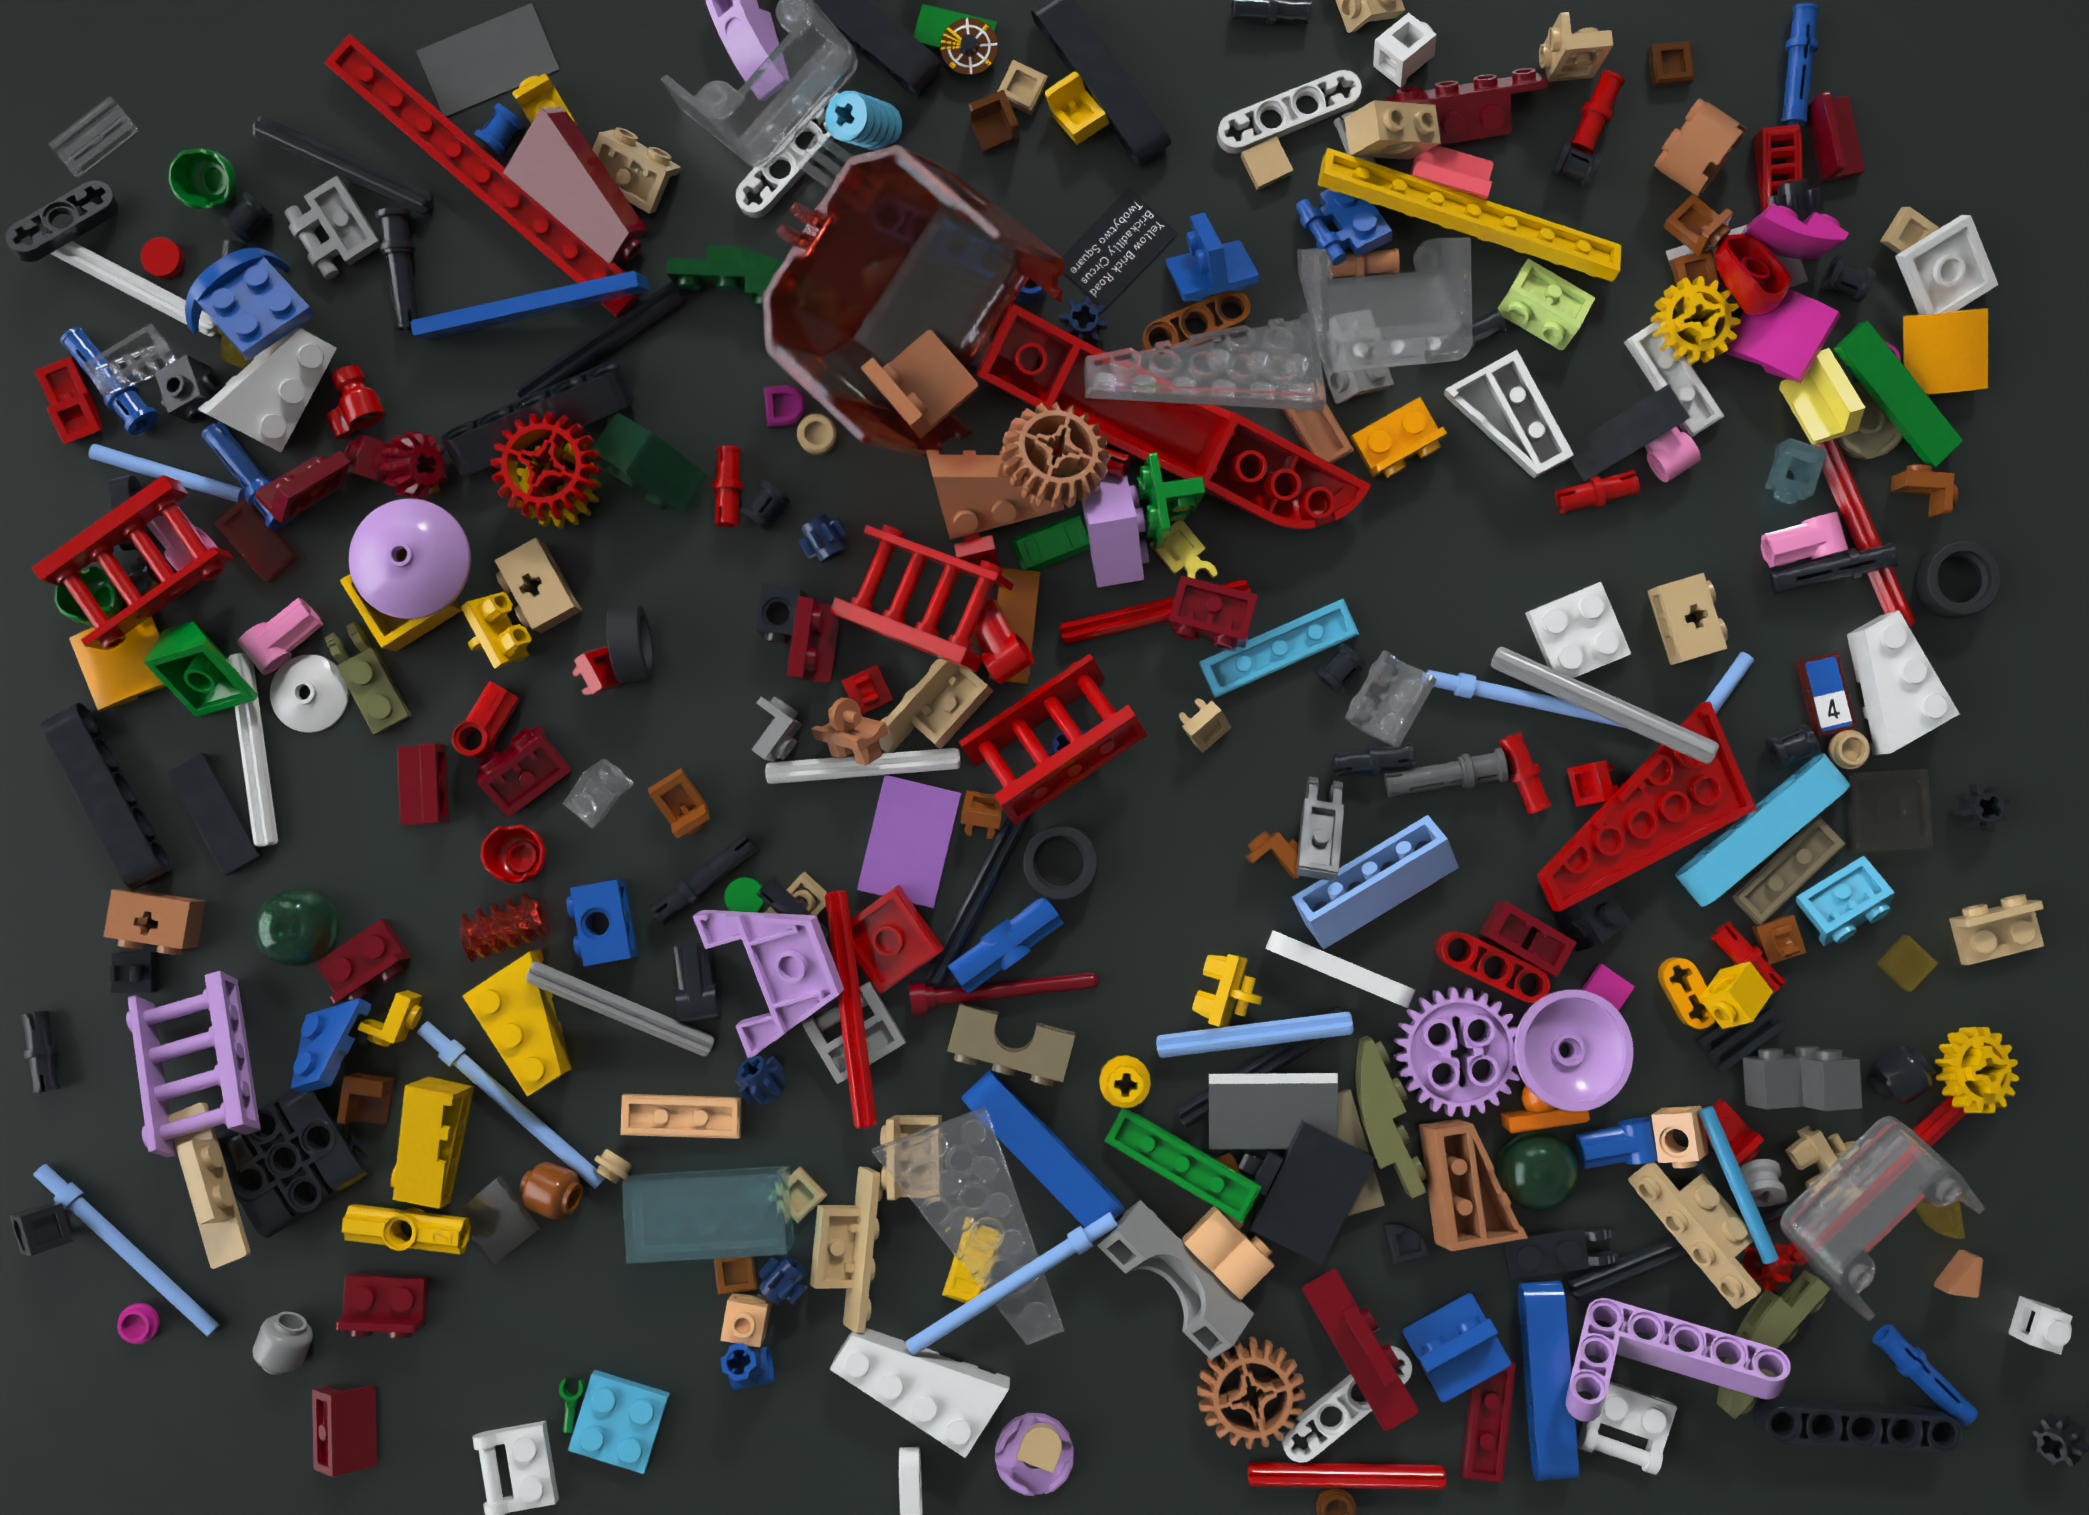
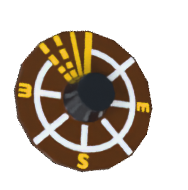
M963 18L956 20L946 28L941 37L940 51L944 62L950 69L962 75L972 76L984 72L992 65L997 56L998 42L995 32L987 23L975 18Z

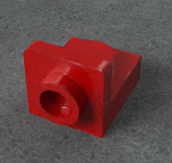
M1719 1099L1713 1105V1108L1738 1165L1746 1164L1758 1154V1146L1764 1141V1138L1759 1133L1752 1131L1725 1101ZM1706 1133L1707 1144L1713 1149V1146Z

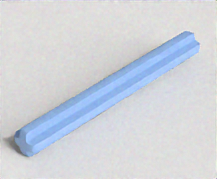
M1340 1012L1159 1035L1156 1039L1158 1055L1166 1058L1350 1035L1353 1033L1354 1028L1351 1013Z

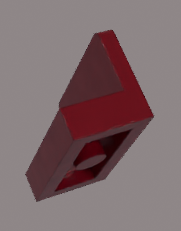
M1830 92L1820 93L1808 105L1807 119L1821 183L1860 176L1865 171L1850 98L1849 96L1832 99Z
M428 743L419 744V746L399 747L397 749L400 823L402 825L450 823L446 745Z
M367 1385L344 1391L329 1386L312 1389L314 1470L334 1477L376 1466L375 1387Z

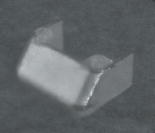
M778 0L776 17L780 25L789 34L738 91L724 81H712L704 85L693 96L667 74L661 79L683 112L754 168L762 169L774 164L856 71L858 58L853 46L813 0Z
M1887 1116L1878 1120L1786 1209L1781 1218V1229L1820 1279L1835 1294L1870 1321L1875 1315L1858 1295V1293L1871 1284L1874 1278L1875 1263L1868 1255L1869 1251L1924 1198L1936 1207L1947 1206L1958 1199L1978 1214L1985 1210V1208L1958 1171L1907 1125L1895 1117Z

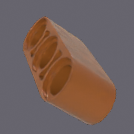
M1228 290L1153 321L1144 330L1141 345L1143 355L1150 362L1161 364L1237 332L1243 328L1250 313L1251 304L1248 296L1241 290ZM1229 303L1235 304L1241 310L1242 315L1234 319L1228 318L1222 313L1221 307ZM1191 319H1199L1204 323L1206 330L1201 334H1192L1187 330L1185 323ZM1161 334L1168 338L1170 346L1166 349L1158 350L1151 346L1149 339L1154 335Z
M1001 567L1004 569L1002 576L1014 583L1012 591L999 587L997 602L1014 633H1017L1024 640L1032 653L1041 571ZM1030 666L1006 682L1028 684ZM989 673V680L995 681Z

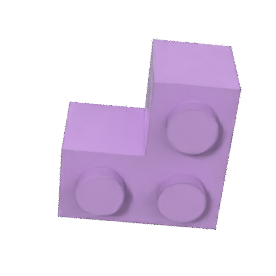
M1107 473L1105 478L1101 480L1099 489L1095 493L1090 492L1089 498L1082 503L1097 588L1144 580L1142 564L1149 563L1146 540H1139V532H1145L1146 527L1143 510L1139 504L1137 486H1129L1127 475L1121 479L1116 475Z

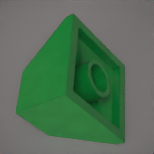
M194 621L163 630L144 660L149 669L195 717L252 702L258 696Z

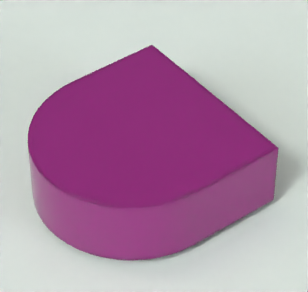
M787 385L764 387L768 428L794 426L803 419L806 412V403L802 394L796 388Z

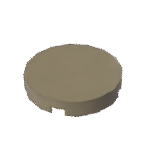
M1860 382L1852 383L1851 385L1864 404L1865 410L1858 431L1836 438L1841 452L1850 458L1868 460L1883 456L1895 448L1903 436Z

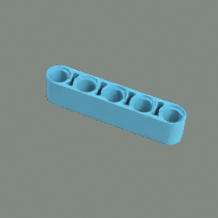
M1824 753L1814 757L1755 805L1756 810L1738 819L1676 872V878L1701 907L1712 903L1839 798L1850 787V783Z

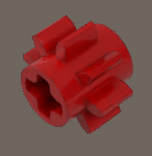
M1774 1244L1779 1259L1769 1264H1763L1757 1248L1746 1247L1744 1249L1746 1255L1741 1266L1758 1286L1762 1285L1764 1290L1777 1291V1281L1791 1282L1789 1275L1795 1262L1791 1261L1788 1255L1785 1254L1787 1250L1786 1245Z

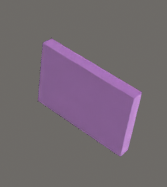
M884 775L857 890L883 896L894 887L900 885L912 903L934 908L962 793Z

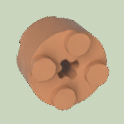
M1700 98L1686 115L1685 119L1687 121L1680 130L1676 128L1662 147L1664 151L1654 164L1661 173L1697 197L1713 181L1727 162V157L1732 151L1731 147L1736 149L1747 131V127Z

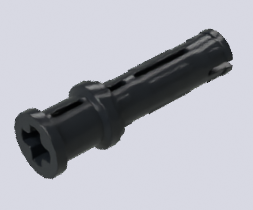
M390 207L375 211V219L380 221L382 244L379 245V251L383 257L387 258L395 320L394 328L396 331H403L405 327L406 331H412L410 322H413L414 319H419L411 256L414 255L416 246L414 242H411L408 219L412 215L410 209Z

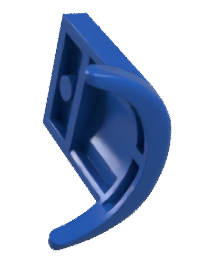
M261 248L241 249L214 262L194 281L188 291L185 304L186 322L193 334L199 331V319L203 310L247 361L311 319L314 314L309 305L274 268L276 267L288 272L290 267L276 254Z

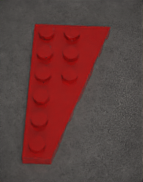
M1710 701L1702 702L1680 726L1719 744L1713 761L1710 764H1705L1661 744L1537 874L1552 911L1560 912L1756 810Z

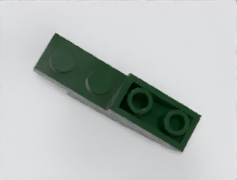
M707 244V259L667 258V275L681 289L699 290L701 285H717L716 288L718 290L736 292L740 290V286H743L749 301L755 302L757 307L766 309L778 308L779 303L794 304L795 308L801 310H815L818 308V305H828V296L824 287L810 276L785 262L752 250L726 245Z

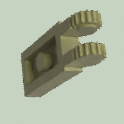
M355 621L347 625L346 628L354 645L361 653L350 658L343 642L334 633L326 636L325 641L332 656L339 663L337 667L373 735H379L412 716L376 648L371 646L364 631Z

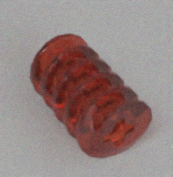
M526 892L521 893L520 906H517L511 897L506 898L505 911H502L496 902L491 903V916H487L480 907L475 910L476 921L472 922L467 913L460 914L461 926L459 927L461 943L471 962L476 961L477 955L482 959L490 957L492 950L496 953L505 952L507 944L512 948H516L521 945L522 939L527 943H531L536 940L537 934L542 938L550 935L549 921L544 907L539 900L532 901Z

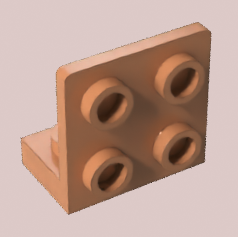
M927 330L883 368L873 357L861 367L873 385L920 439L979 389L978 382L932 330Z

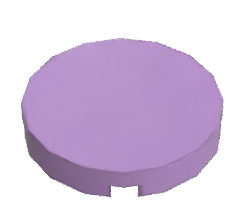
M1026 1413L1013 1418L1002 1429L996 1441L995 1462L1000 1478L1010 1489L1025 1496L1048 1494L1055 1491L1067 1480L1073 1467L1074 1447L1069 1432L1058 1420L1044 1413ZM1034 1424H1049L1061 1436L1062 1451L1054 1473L1016 1459V1453L1024 1433Z

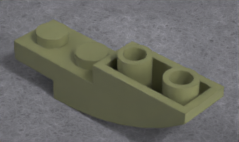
M1366 1035L1359 1039L1355 1069L1356 1101L1363 1133L1370 1154L1375 1157L1374 1163L1380 1169L1392 1164L1405 1192L1413 1199L1426 1193L1422 1181L1427 1179V1175L1418 1157L1410 1158L1405 1144L1409 1143L1410 1139L1400 1120L1393 1121V1118L1407 1112L1402 1101L1408 1098L1400 1080L1397 1077L1391 1079L1385 1065L1391 1063L1383 1044L1381 1041L1374 1043L1373 1039Z
M1804 1270L1781 1297L1770 1290H1765L1751 1307L1735 1336L1777 1349L1781 1344H1786L1795 1337L1799 1329L1798 1325L1808 1314H1813L1822 1307L1825 1302L1824 1296L1830 1291V1288L1818 1277ZM1726 1358L1725 1361H1724L1725 1364H1729V1365L1734 1364V1363H1733L1730 1359H1728V1358ZM1760 1369L1764 1375L1776 1377L1771 1371ZM1722 1386L1718 1387L1717 1405L1734 1419L1740 1414L1749 1412L1757 1401L1755 1396Z

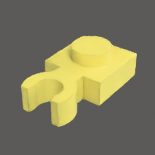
M1183 520L1176 521L1171 526V531L1162 548L1154 549L1153 542L1150 543L1152 549L1174 575L1182 568L1187 572V577L1196 579L1195 574L1199 570L1208 572L1212 579L1218 574L1213 564L1199 559L1198 555L1205 551L1206 548Z

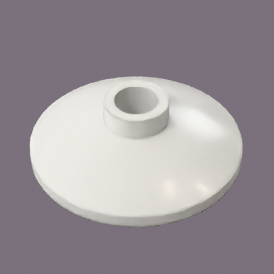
M311 654L297 656L284 663L276 672L270 688L271 705L277 717L286 726L307 733L326 730L338 722L347 709L350 695L349 688L337 664L328 658ZM307 685L310 688V695L307 699L303 700L299 695V691L303 686Z

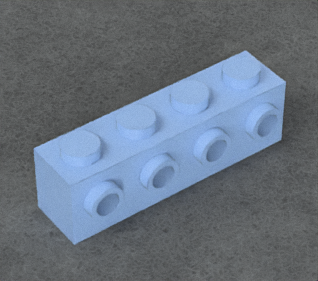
M1427 815L1339 868L1336 881L1321 879L1292 896L1305 925L1324 950L1459 867L1447 837Z

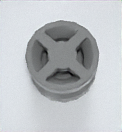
M1757 1159L1749 1161L1740 1167L1757 1207L1773 1206L1786 1198L1785 1187L1779 1182L1781 1176L1779 1163L1770 1159Z

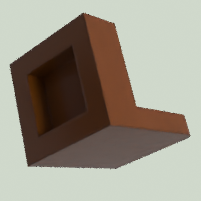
M1004 90L968 104L969 121L983 155L1020 141L1019 125Z
M361 1072L344 1076L337 1124L346 1125L354 1121L379 1125L387 1124L390 1117L395 1077Z

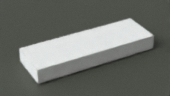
M1652 323L1627 339L1624 344L1655 391L1668 384L1672 385L1691 418L1678 426L1682 432H1685L1692 438L1723 418L1724 415L1693 367L1687 363L1685 355L1675 361L1672 359L1674 349L1671 347L1664 351L1660 349L1665 340L1663 337H1653L1652 333L1660 328V324Z

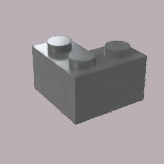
M1819 1046L1794 1047L1795 1054H1784L1783 1049L1770 1048L1759 1049V1056L1743 1057L1745 1102L1748 1106L1766 1110L1807 1107L1822 1111L1863 1108L1860 1059L1843 1057L1842 1050H1820Z

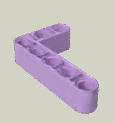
M1600 1298L1591 1302L1587 1309L1567 1391L1566 1407L1568 1412L1580 1421L1589 1422L1600 1416L1605 1403L1616 1355L1761 1399H1773L1781 1394L1791 1370L1790 1361L1782 1351L1771 1346L1612 1299ZM1595 1321H1606L1612 1327H1602L1598 1325ZM1637 1332L1646 1333V1334H1648L1652 1339H1650V1340L1642 1339V1338L1638 1337L1635 1333H1637ZM1676 1345H1686L1693 1351H1682ZM1586 1356H1597L1601 1358L1603 1363H1594ZM1718 1357H1726L1734 1364H1725ZM1760 1369H1767L1775 1374L1776 1377H1768ZM1577 1392H1589L1595 1399H1584Z

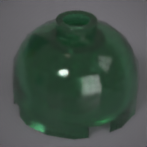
M302 888L286 889L270 896L259 907L254 919V938L259 950L269 960L284 966H308L325 957L334 948L336 928H339V917L334 905L323 894Z
M1540 1130L1526 1131V1133H1521L1517 1137L1513 1136L1507 1140L1498 1154L1495 1168L1500 1186L1507 1193L1508 1198L1524 1209L1539 1212L1557 1209L1567 1202L1577 1188L1579 1177L1576 1157L1568 1145L1550 1132Z

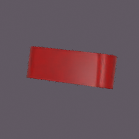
M1449 931L1442 934L1436 942V955L1445 965L1516 999L1535 1003L1549 994L1551 987L1550 979L1544 971L1473 936L1457 931ZM1455 939L1462 940L1465 945L1464 955L1458 960H1452L1448 955V946ZM1491 956H1496L1501 964L1500 971L1494 977H1488L1484 972V963ZM1531 973L1536 978V987L1533 992L1524 994L1520 989V981L1523 976Z

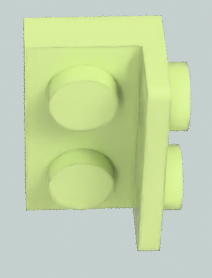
M1528 258L1497 309L1504 318L1553 347L1564 350L1580 329L1595 297Z

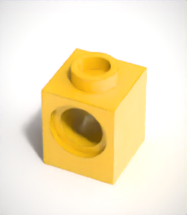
M1749 961L1720 969L1699 999L1720 1027L1726 1029L1753 1022L1773 991Z

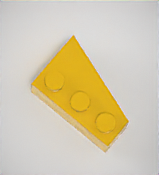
M541 949L529 951L462 995L527 1097L540 1091L572 1070L560 1021H557L552 1001L553 994L526 982V974L533 962L543 964L542 961L544 959Z
M426 1077L405 1085L397 1163L391 1176V1187H394L393 1200L438 1209L451 1202L474 1085L434 1077Z

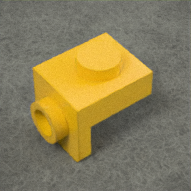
M1076 71L1045 91L1053 118L1076 145L1109 124L1106 113L1085 90L1082 78Z
M409 990L396 993L385 1023L368 1019L361 1021L357 1030L367 1033L368 1041L381 1046L389 1047L391 1043L394 1044L406 1040L409 1030H413L421 1018L423 1008L419 1007L423 996Z

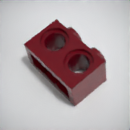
M1498 900L1478 933L1479 936L1515 957L1541 969L1547 975L1558 977L1577 943L1509 902Z

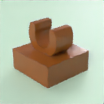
M967 790L960 822L966 824V835H972L973 826L987 827V839H992L995 829L1000 830L1003 808L993 794Z
M1788 914L1763 922L1761 925L1752 926L1757 945L1763 952L1761 956L1769 965L1807 953L1794 915Z

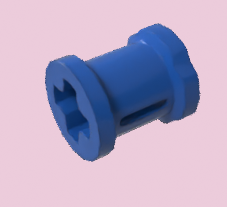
M496 103L494 106L496 112L482 130L477 129L474 135L498 155L504 157L507 153L505 147L518 130H524L526 124L503 105Z

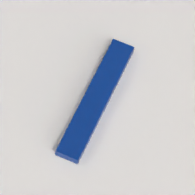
M631 271L414 319L410 324L413 336L431 340L649 292L650 288L647 277L638 272Z

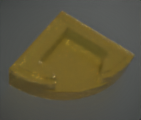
M1946 1197L1915 1202L1920 1218L1929 1228L1950 1238L1965 1239L1960 1200L1958 1198Z

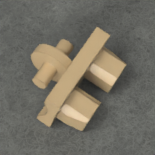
M1805 1126L1797 1132L1801 1138L1790 1145L1785 1151L1797 1169L1803 1170L1813 1163H1816L1821 1173L1805 1182V1186L1812 1198L1822 1203L1837 1196L1848 1200L1857 1195L1856 1190L1845 1173L1846 1171L1847 1174H1851L1858 1170L1853 1158L1860 1153L1861 1149L1856 1141L1843 1143L1838 1133L1830 1135L1826 1140L1820 1130L1812 1131L1810 1126Z

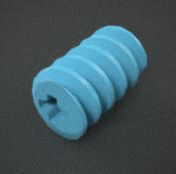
M844 91L837 94L830 101L826 110L825 123L827 130L833 138L862 148L880 150L898 141L902 132V120L899 111L892 104L857 91Z

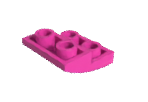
M1771 204L1748 223L1741 233L1749 234L1759 239L1775 255L1801 260H1817L1843 242L1849 235L1847 231L1840 227V223L1830 215L1814 212L1801 222L1793 210L1785 206H1776L1775 204Z
M1788 289L1785 297L1772 312L1759 316L1748 315L1743 312L1740 317L1741 324L1733 329L1737 338L1729 344L1726 343L1728 350L1725 352L1729 356L1762 365L1766 373L1801 383L1841 315L1837 310L1815 299Z

